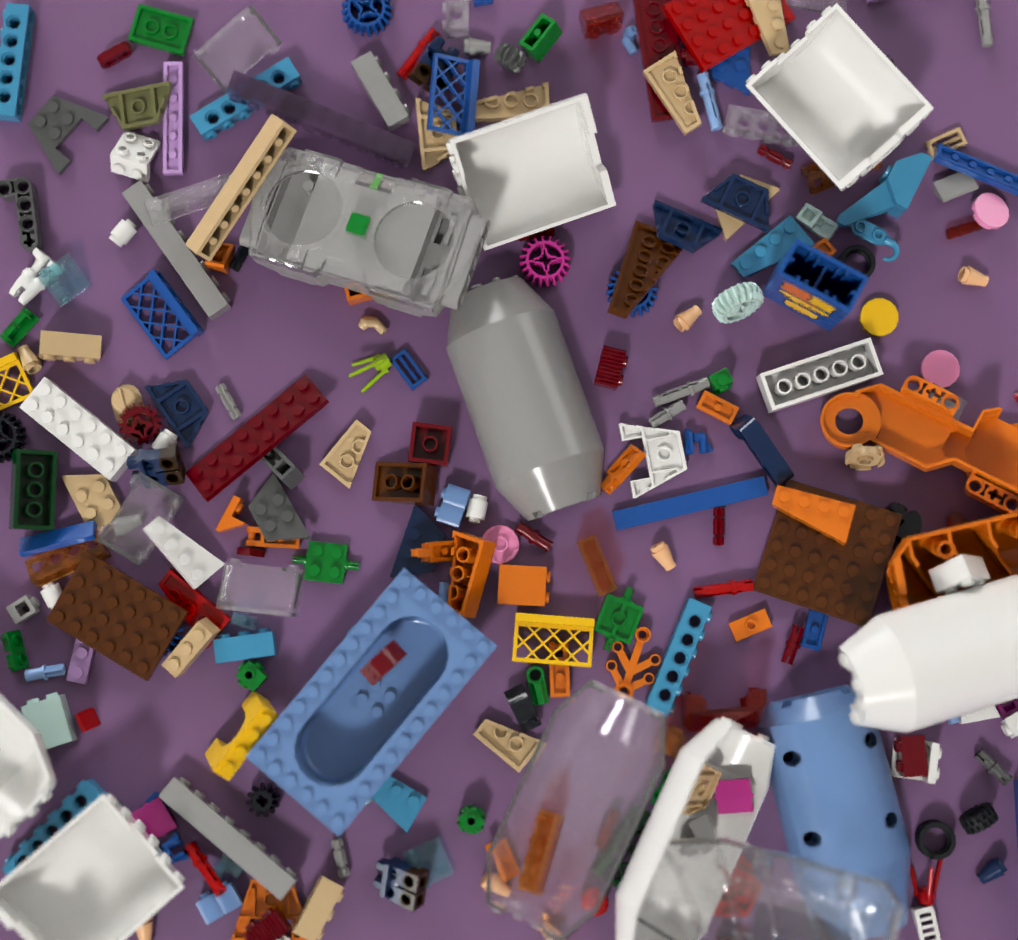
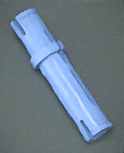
M700 73L696 76L701 90L699 94L700 97H703L711 131H717L722 129L723 125L714 97L715 90L711 86L709 73Z

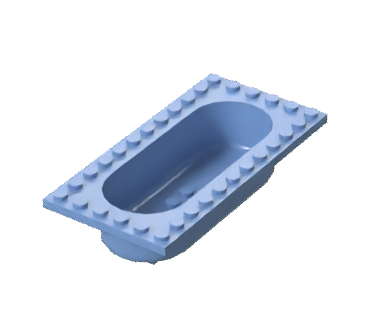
M403 568L246 755V758L339 837L497 645L408 570ZM392 640H395L407 655L380 681L372 686L360 670ZM363 765L364 767L356 774L357 767Z

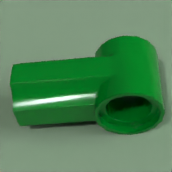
M536 664L530 665L526 670V677L532 705L550 702L543 669ZM534 669L540 671V676L537 679L530 678V672Z

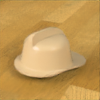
M121 385L114 390L111 396V405L117 422L122 420L120 413L126 414L125 407L132 409L133 403L136 407H139L140 402L145 407L140 391L133 385ZM137 418V424L142 426L141 422H139Z

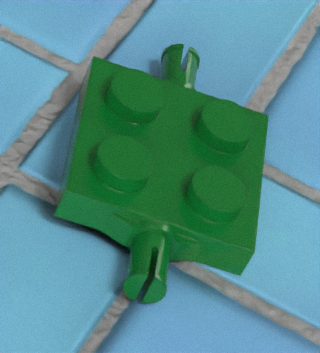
M309 541L308 551L305 556L293 555V563L304 564V580L343 585L347 569L359 571L357 566H360V562H350L348 560L349 546L343 544Z
M627 586L623 597H615L608 593L594 626V631L603 634L607 638L603 647L604 650L611 652L614 641L631 644L644 610L643 607L634 604L630 600L635 590L633 588L630 590V587Z

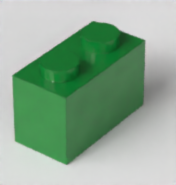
M542 13L519 41V45L527 56L540 63L562 35V31L555 20Z

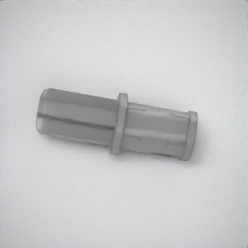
M679 399L667 408L663 407L662 411L648 419L649 423L653 428H656L667 420L671 421L672 417L686 410V406Z

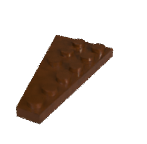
M635 221L607 313L626 319L684 249L657 238L656 227Z

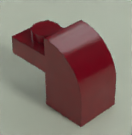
M392 640L360 672L374 686L407 653L395 640Z

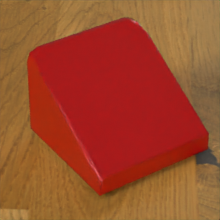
M89 708L75 714L82 732H87L101 725L94 708Z

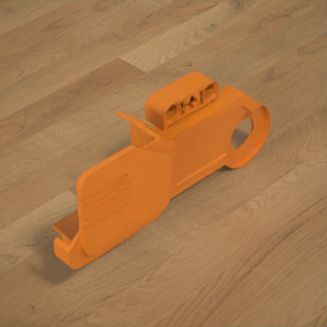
M915 375L909 376L905 380L900 392L879 383L855 390V392L840 393L832 397L824 405L820 416V427L825 439L834 447L850 450L854 444H862L863 446L868 443L872 446L880 445L883 447L884 452L924 472L952 465L964 471L967 478H969L964 486L967 496L1003 514L1018 511V423L1008 424L998 419L1003 410L1002 408L982 410L972 428L953 418L960 404L957 395ZM916 383L919 388L911 390L908 384ZM931 392L934 393V396L932 398L928 397V395H930ZM952 401L955 407L947 408L944 402ZM848 408L858 411L863 418L861 429L854 434H844L839 431L835 424V418L840 411ZM969 484H978L980 490L972 491L969 488ZM984 488H986V491L982 496L981 493L983 492ZM992 493L996 494L994 500L990 499ZM1004 497L1005 499H1004V501L1002 502V504L1000 505L999 503H1000L1001 499ZM1006 502H1014L1017 506V509H1008L1006 506Z

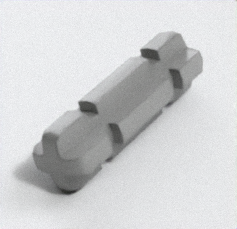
M222 383L216 386L215 390L221 395L220 399L229 411L230 417L235 420L242 416L240 410L236 408L237 405L231 394L227 392L226 385Z
M341 837L332 839L331 846L335 850L333 855L336 867L339 868L337 870L338 877L344 878L350 875L349 867H346L348 862L345 849L342 848L344 844Z

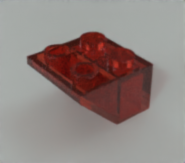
M617 1L579 11V21L584 39H597L603 34L608 33L612 35L621 30L624 13Z

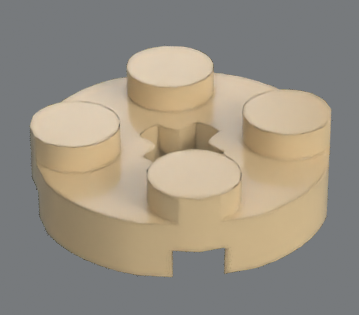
M854 444L852 449L845 453L846 466L850 464L851 469L861 471L872 470L871 466L875 465L879 468L885 464L883 447L880 445L863 446L862 444Z

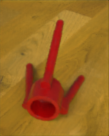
M943 859L938 860L934 881V868L930 867L928 886H920V889H918L914 868L910 865L914 897H918L919 904L934 905Z

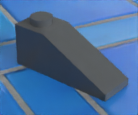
M277 447L261 458L291 490L305 478L304 474Z

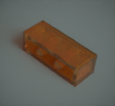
M595 534L577 541V548L597 596L601 597L618 590Z

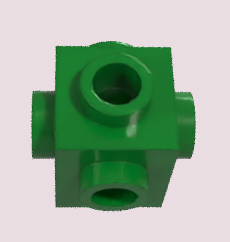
M251 660L248 663L244 661L237 668L239 672L236 677L239 679L237 682L243 688L247 689L248 687L254 692L268 679L269 675L264 671L265 667L256 660L254 662Z
M468 804L459 810L460 814H458L459 821H457V824L462 832L466 831L468 835L473 832L475 835L484 829L483 825L486 822L484 818L487 816L481 807L477 808L476 804L472 806ZM470 817L475 819L474 824L468 823Z

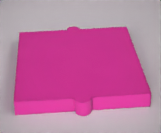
M750 778L719 780L714 797L717 800L718 814L754 812L752 801L754 794L751 793Z
M159 797L149 803L145 802L142 807L131 812L136 821L140 819L146 825V832L149 835L153 834L156 838L164 837L167 832L178 827L165 803Z

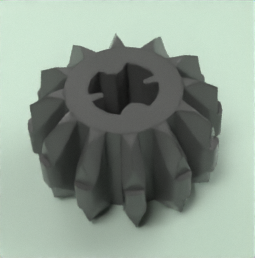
M501 43L493 56L494 61L498 65L512 73H519L526 62V56L523 52L508 43Z

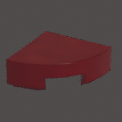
M237 548L238 555L263 558L265 556L263 549Z

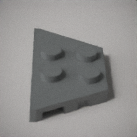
M275 473L272 474L248 506L266 541L310 539L308 532Z

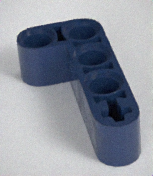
M744 414L729 426L733 434L738 439L744 441L776 487L777 485L782 486L794 477L793 471L754 417Z

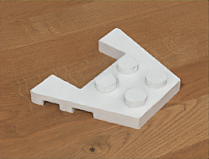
M624 423L618 424L621 442L642 438L644 453L646 454L649 478L630 481L633 499L687 470L680 431L627 425Z

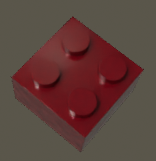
M413 422L408 462L428 463L433 466L448 468L453 432L452 426Z

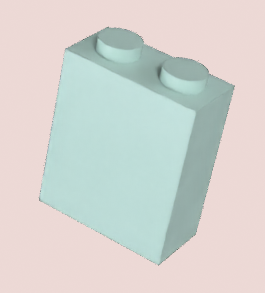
M58 692L46 695V699L39 701V698L26 701L27 705L21 707L23 716L41 732L47 749L78 739L65 694L58 695Z

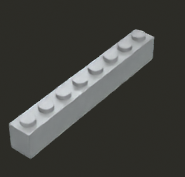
M141 180L122 192V195L212 321L231 309L228 303L231 301L225 291L222 293L217 287L220 284L214 276L210 277L207 274L209 269L203 260L199 262L195 257L197 254L185 245L187 237L181 229L179 231L176 230L174 225L177 223L170 214L166 215L164 213L165 206L160 199L155 200L152 196L155 192L148 183L145 185Z
M174 777L158 797L279 900L284 899L299 880L295 877L297 873L290 867L284 868L280 864L282 861L276 855L272 854L270 856L265 851L266 847L261 842L256 841L255 843L250 839L251 834L244 828H241V830L234 825L236 823L234 819L228 815L224 817L219 812L221 809L213 802L209 804L204 800L206 796L196 789L194 791L190 788L191 783L184 777Z

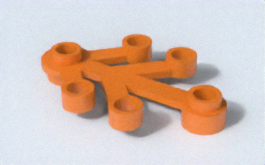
M639 627L635 631V638L637 640L630 661L623 650V643L620 641L613 643L612 650L617 653L626 672L624 679H622L617 670L616 661L608 660L605 664L606 669L610 671L616 683L614 694L621 701L631 699L634 690L646 684H652L655 681V676L647 672L641 679L631 683L634 674L652 665L657 666L661 662V657L658 654H651L648 659L638 663L644 642L649 641L651 637V632L646 627ZM640 631H645V638L639 637ZM616 643H619L621 645V649L619 651H616L614 649V645ZM653 656L658 657L657 663H652L651 658ZM609 662H614V669L608 668ZM647 675L652 676L651 682H646L645 677ZM622 687L627 688V693L624 695L620 693Z

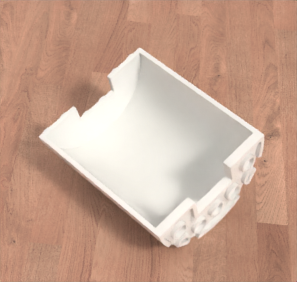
M836 3L833 7L828 6L821 13L822 17L817 21L814 19L807 25L805 37L794 41L790 46L791 49L786 54L783 52L772 62L770 60L761 67L762 71L760 73L751 75L746 81V88L840 191H844L846 187L849 188L856 183L860 175L862 177L899 146L904 140L905 134L909 136L919 126L922 119L927 118L934 107Z
M586 93L448 139L446 146L449 155H451L449 160L453 168L454 180L458 185L457 190L462 201L475 204L480 216L490 220L489 231L483 245L484 251L616 206L608 171L603 166L594 135V133H597Z
M103 793L0 882V921L8 930L13 927L24 940H126L184 888L183 881L185 878L178 870L176 871L171 863L172 859L160 849L159 840L153 834L149 835L146 832V825L140 819L136 821L128 808L122 807L111 793L108 795Z

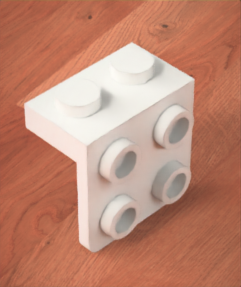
M125 131L110 153L111 172L148 182L150 179V162L161 146L160 141Z
M925 741L928 776L902 777L899 775L895 768V761L898 760L897 752L894 751L893 746L890 766L892 776L936 784V779L938 780L940 770L937 767L938 759L940 760L942 755L940 744Z

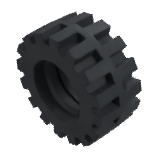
M985 802L965 811L958 819L968 835H973L991 827L992 824L999 820V817L991 803Z

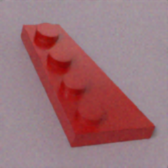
M173 568L167 572L158 584L169 600L189 611L185 620L191 628L199 620L207 617L221 630L213 640L218 637L232 619L198 589L193 590L188 582ZM212 640L211 643L206 647V649H208V648L211 646V644L213 643V640Z

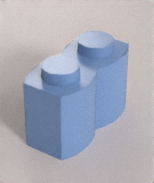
M452 484L443 487L440 498H443L441 506L437 505L434 514L437 517L436 521L459 529L471 490Z
M225 880L222 882L227 890L219 897H216L214 892L210 893L209 890L198 896L200 900L195 904L207 925L243 904L244 900L234 881L228 883Z

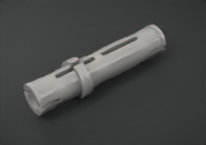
M976 0L975 13H977L982 48L994 45L989 12L991 7L988 4V0Z
M707 376L696 381H687L682 386L651 396L653 404L657 408L688 395L694 396V393L710 388V383Z

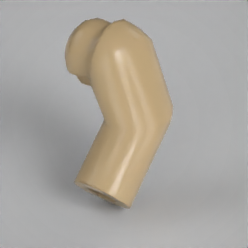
M363 316L358 323L362 330L374 327L381 335L388 330L375 316Z

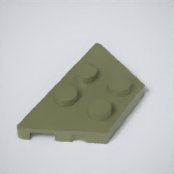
M166 81L102 94V98L108 103L112 114L117 117L118 123L124 130L157 125L162 122L173 83Z

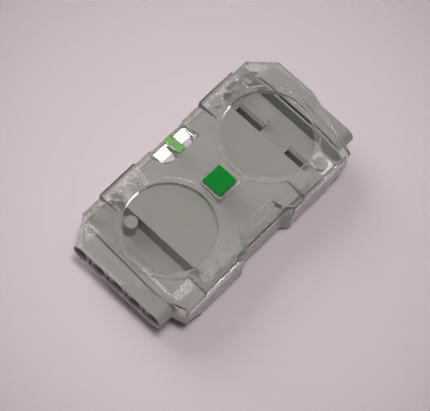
M289 147L283 151L252 198L251 209L240 234L239 243L241 246L249 248V255L256 263L272 269L282 276L322 287L332 284L372 296L376 303L385 305L388 308L421 318L423 316L437 317L444 307L455 310L461 308L489 231L490 220L481 217L472 198L455 194L450 189L418 180L412 182L402 178L390 177L345 163L337 157L308 149L303 151Z

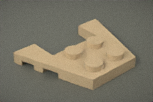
M704 763L682 815L687 814L689 816L708 808L722 775L718 769Z

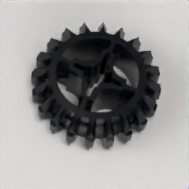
M0 411V435L7 438L0 439L1 464L5 460L11 462L13 450L22 449L20 447L21 444H27L22 440V438L27 437V434L22 433L26 429L25 426H20L22 421L20 419L16 420V415L14 414L9 416V412L6 411L3 413ZM8 424L12 428L13 437H11L8 433ZM11 443L6 450L1 452L6 444Z

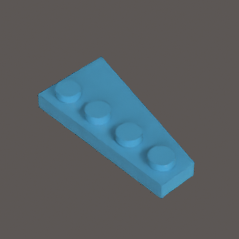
M790 215L734 260L731 265L744 279L768 266L778 263L796 238L810 246H814L815 243Z
M363 765L357 767L356 774L364 767ZM389 776L373 795L372 799L405 832H408L427 797L396 778Z

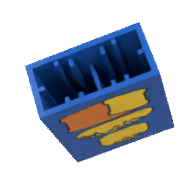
M796 238L778 261L762 292L763 296L829 331L851 312L869 277Z

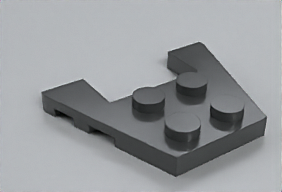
M52 95L30 120L28 125L55 170L62 175L72 162L58 151L59 147L83 120L97 132H100L110 119L106 115Z

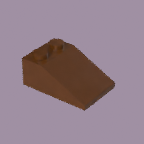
M376 462L372 500L434 506L438 467L428 463Z

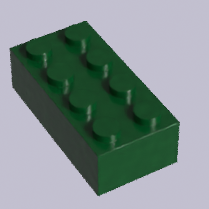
M13 450L9 529L54 530L58 451Z

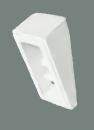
M933 905L911 907L919 940H925L924 937L931 935L935 937L931 940H941ZM928 913V916L920 918L919 916L921 914ZM930 920L929 924L921 925V922ZM932 927L933 931L923 933L924 929Z

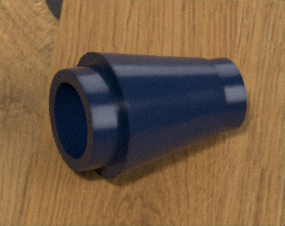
M998 857L995 859L991 858L976 875L985 884L1005 875L1004 873L1007 871V868Z

